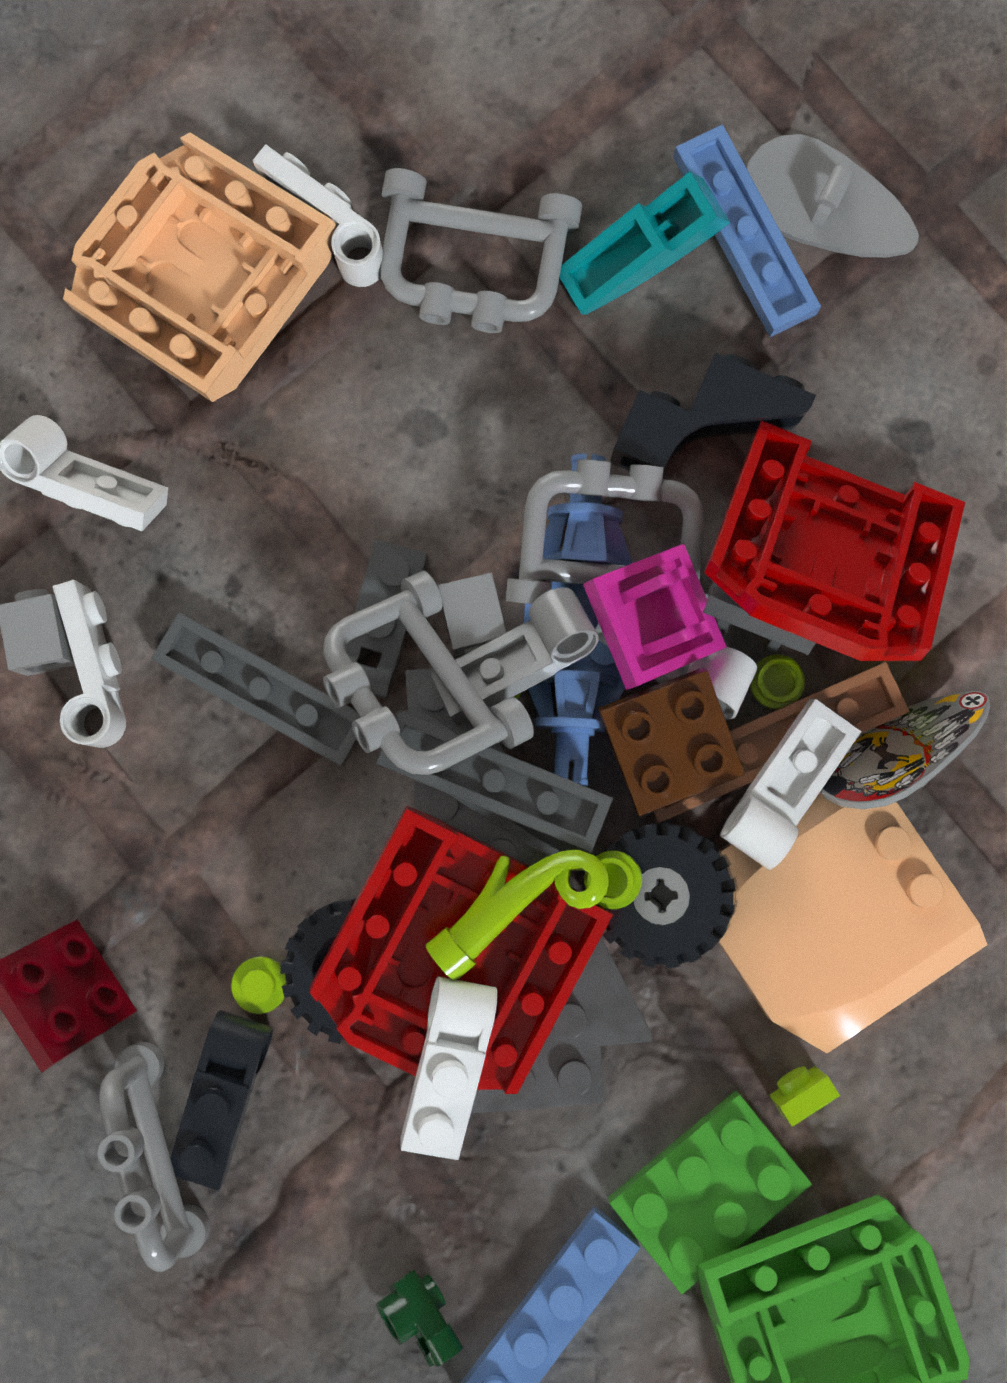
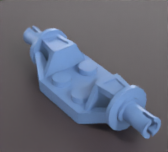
M576 454L571 457L572 471L577 470V460H586L587 454ZM592 454V460L606 461L605 457ZM570 493V502L556 504L547 509V518L550 522L545 530L543 559L615 565L632 564L620 528V524L623 522L622 510L602 504L603 496ZM564 526H567L562 551H559ZM552 582V589L569 588L574 591L594 629H596L598 620L583 584ZM525 603L524 623L531 620L529 609L532 604ZM599 640L596 647L587 656L527 689L538 714V717L535 718L534 727L551 730V734H556L554 774L568 779L569 762L571 761L573 763L572 781L584 786L588 785L589 736H595V732H606L597 708L619 700L625 689L609 647ZM551 683H555L557 717H554Z

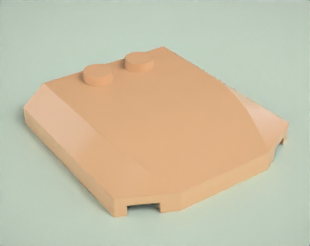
M189 132L180 137L184 144L183 146L161 158L152 153L139 160L75 244L71 260L77 266L72 289L69 291L65 288L63 299L72 309L211 402H214L238 387L328 266L333 253L332 236L337 226L332 219Z
M819 792L796 826L799 832L795 843L785 858L773 869H766L731 843L720 849V852L723 855L726 854L732 864L730 869L733 877L736 876L737 880L736 900L738 902L736 912L730 922L731 925L718 944L768 1019L823 1052L829 1053L988 944L980 923L897 802L870 809L847 808L825 799L822 793Z

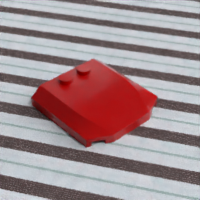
M761 420L750 445L704 573L751 617L859 661H921L932 647L966 502L917 482L912 484L906 495L806 456L812 440Z
M406 805L310 985V994L316 1002L320 1001L337 1024L336 1029L346 1042L416 1077L427 1034L428 1011L433 987L438 976L449 978L431 957L426 944L446 927L450 929L468 911L482 892L501 856H507L510 859V867L505 884L530 866L430 814ZM553 882L528 904L475 958L477 964L458 979L497 988L495 1019L477 1090H503L504 1094H518L613 916L609 909L598 904L584 909L572 907L561 898L555 882Z

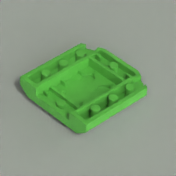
M877 1194L698 1264L700 1289L730 1382L961 1383V1380H968L969 1356L931 1245L918 1231L910 1227L894 1210L896 1208L887 1199Z

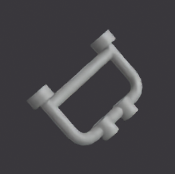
M393 168L385 172L382 197L390 202L391 205L383 244L380 273L386 290L395 299L420 307L419 318L431 324H449L452 312L472 315L471 326L476 330L486 333L502 332L504 320L529 322L542 316L550 308L558 289L567 232H572L579 228L582 203L578 199L565 194H546L541 197L538 218L533 219L424 201L427 181L422 175L401 168ZM409 221L544 243L535 293L526 300H512L493 291H479L475 294L456 291L449 285L437 282L419 285L406 281L401 273V264Z
M577 460L576 471L561 470L546 474L537 480L528 493L524 509L519 579L507 578L506 601L532 604L539 596L552 589V582L584 584L593 578L627 566L543 559L547 507L550 499L558 493L660 501L676 504L683 516L681 545H685L699 579L705 517L704 507L698 495L685 484L673 480H664V468L658 466L630 465V475L623 476L610 474L611 462Z
M421 571L401 581V593L337 622L326 635L323 647L325 660L332 672L323 677L325 689L337 708L352 703L361 718L352 722V728L362 749L366 753H370L381 747L386 757L397 768L410 774L430 775L443 771L498 742L512 749L531 739L534 734L529 714L516 698L510 697L488 708L426 618L440 612L443 605L440 591L433 578L426 571ZM398 618L474 727V729L425 752L416 751L406 744L400 734V728L393 713L386 706H381L371 691L365 671L357 662L353 663L346 652V645L352 639Z
M137 1042L124 1049L118 1055L114 1069L107 1073L101 1083L99 1094L100 1110L107 1137L99 1145L98 1160L106 1170L117 1172L123 1198L118 1202L114 1211L117 1226L126 1233L134 1234L137 1248L144 1263L155 1272H163L170 1269L179 1257H189L199 1251L209 1236L210 1221L207 1214L200 1207L191 1204L183 1205L151 1090V1085L159 1080L164 1071L165 1060L163 1053L156 1045L150 1042ZM126 1089L137 1129L132 1127L129 1122L124 1096ZM115 1140L121 1141L127 1146L128 1157L117 1153ZM143 1151L154 1188L146 1184L139 1158ZM132 1201L138 1202L144 1207L145 1216H138L133 1212L131 1208ZM159 1211L163 1220L160 1231L156 1220Z

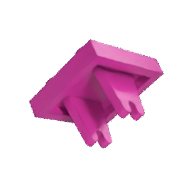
M684 544L593 578L583 584L626 690L727 648L715 617L703 613L707 598Z

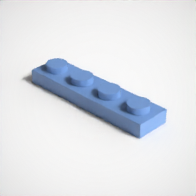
M723 124L676 146L673 158L682 175L684 176L691 171L704 178L730 221V224L716 233L715 236L769 337L817 315L821 305Z
M593 1206L460 1383H540L639 1251V1242L598 1208Z

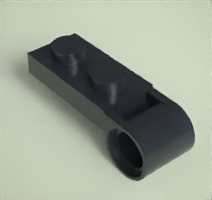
M223 1010L217 1012L203 1046L170 1157L175 1177L220 1191L227 1177L255 1079L267 1055L274 1027Z

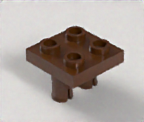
M699 668L597 708L633 807L639 816L745 775L707 669Z

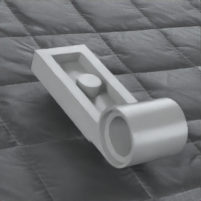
M556 588L542 594L532 603L529 609L531 620L455 660L488 708L557 674L556 672L587 656L596 647L599 640L598 634L573 590L569 588ZM435 671L430 673L454 723L458 726L468 721V718Z

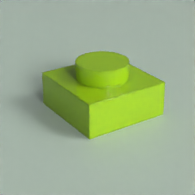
M805 1066L788 1072L777 1082L779 1089L769 1095L780 1115L792 1127L840 1096L830 1078L816 1066L808 1070Z

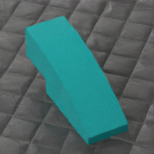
M689 171L647 206L640 203L636 204L562 264L560 279L580 313L587 315L671 266L730 224V221L704 178Z

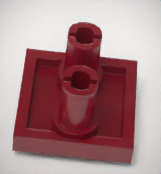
M78 919L0 959V1009L41 1073L137 1012V1009Z

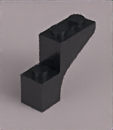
M715 353L690 411L680 407V402L669 394L660 391H652L649 394L639 390L615 444L610 462L629 472L630 465L663 467L664 472L673 456L684 446L695 440L706 437L755 433L761 420L784 430L795 428L811 408L816 395L806 391L804 385L794 378L784 375L773 377L756 370L755 365L744 357L734 354L723 356Z

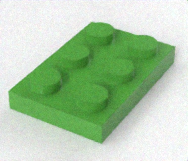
M735 1090L608 1197L612 1208L682 1295L699 1281L698 1264L737 1249L810 1187L812 1183Z

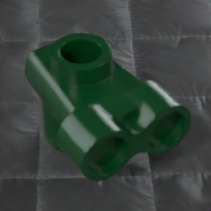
M415 1270L406 1273L389 1285L388 1288L391 1293L376 1303L382 1321L397 1344L402 1345L415 1335L418 1340L416 1343L429 1367L433 1365L438 1367L444 1364L464 1348L450 1323L447 1324L439 1312L446 1305V1302L439 1287L430 1275L427 1274L420 1279Z

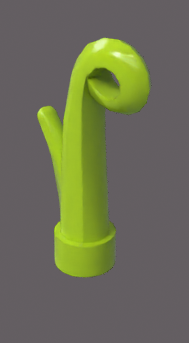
M581 850L561 851L543 858L505 884L510 867V859L507 856H501L488 882L468 911L450 929L446 927L426 944L429 954L453 981L458 980L477 964L475 958L528 904L553 882H555L561 898L572 907L584 909L598 904L606 895L609 885L608 872L603 863L596 856ZM572 871H585L589 874L591 881L585 891L576 892L572 889L570 883Z

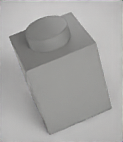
M492 572L438 585L455 656L467 654L506 633Z
M45 589L27 590L15 594V602L0 605V627L8 670L31 676L75 666L55 595L49 594V591Z

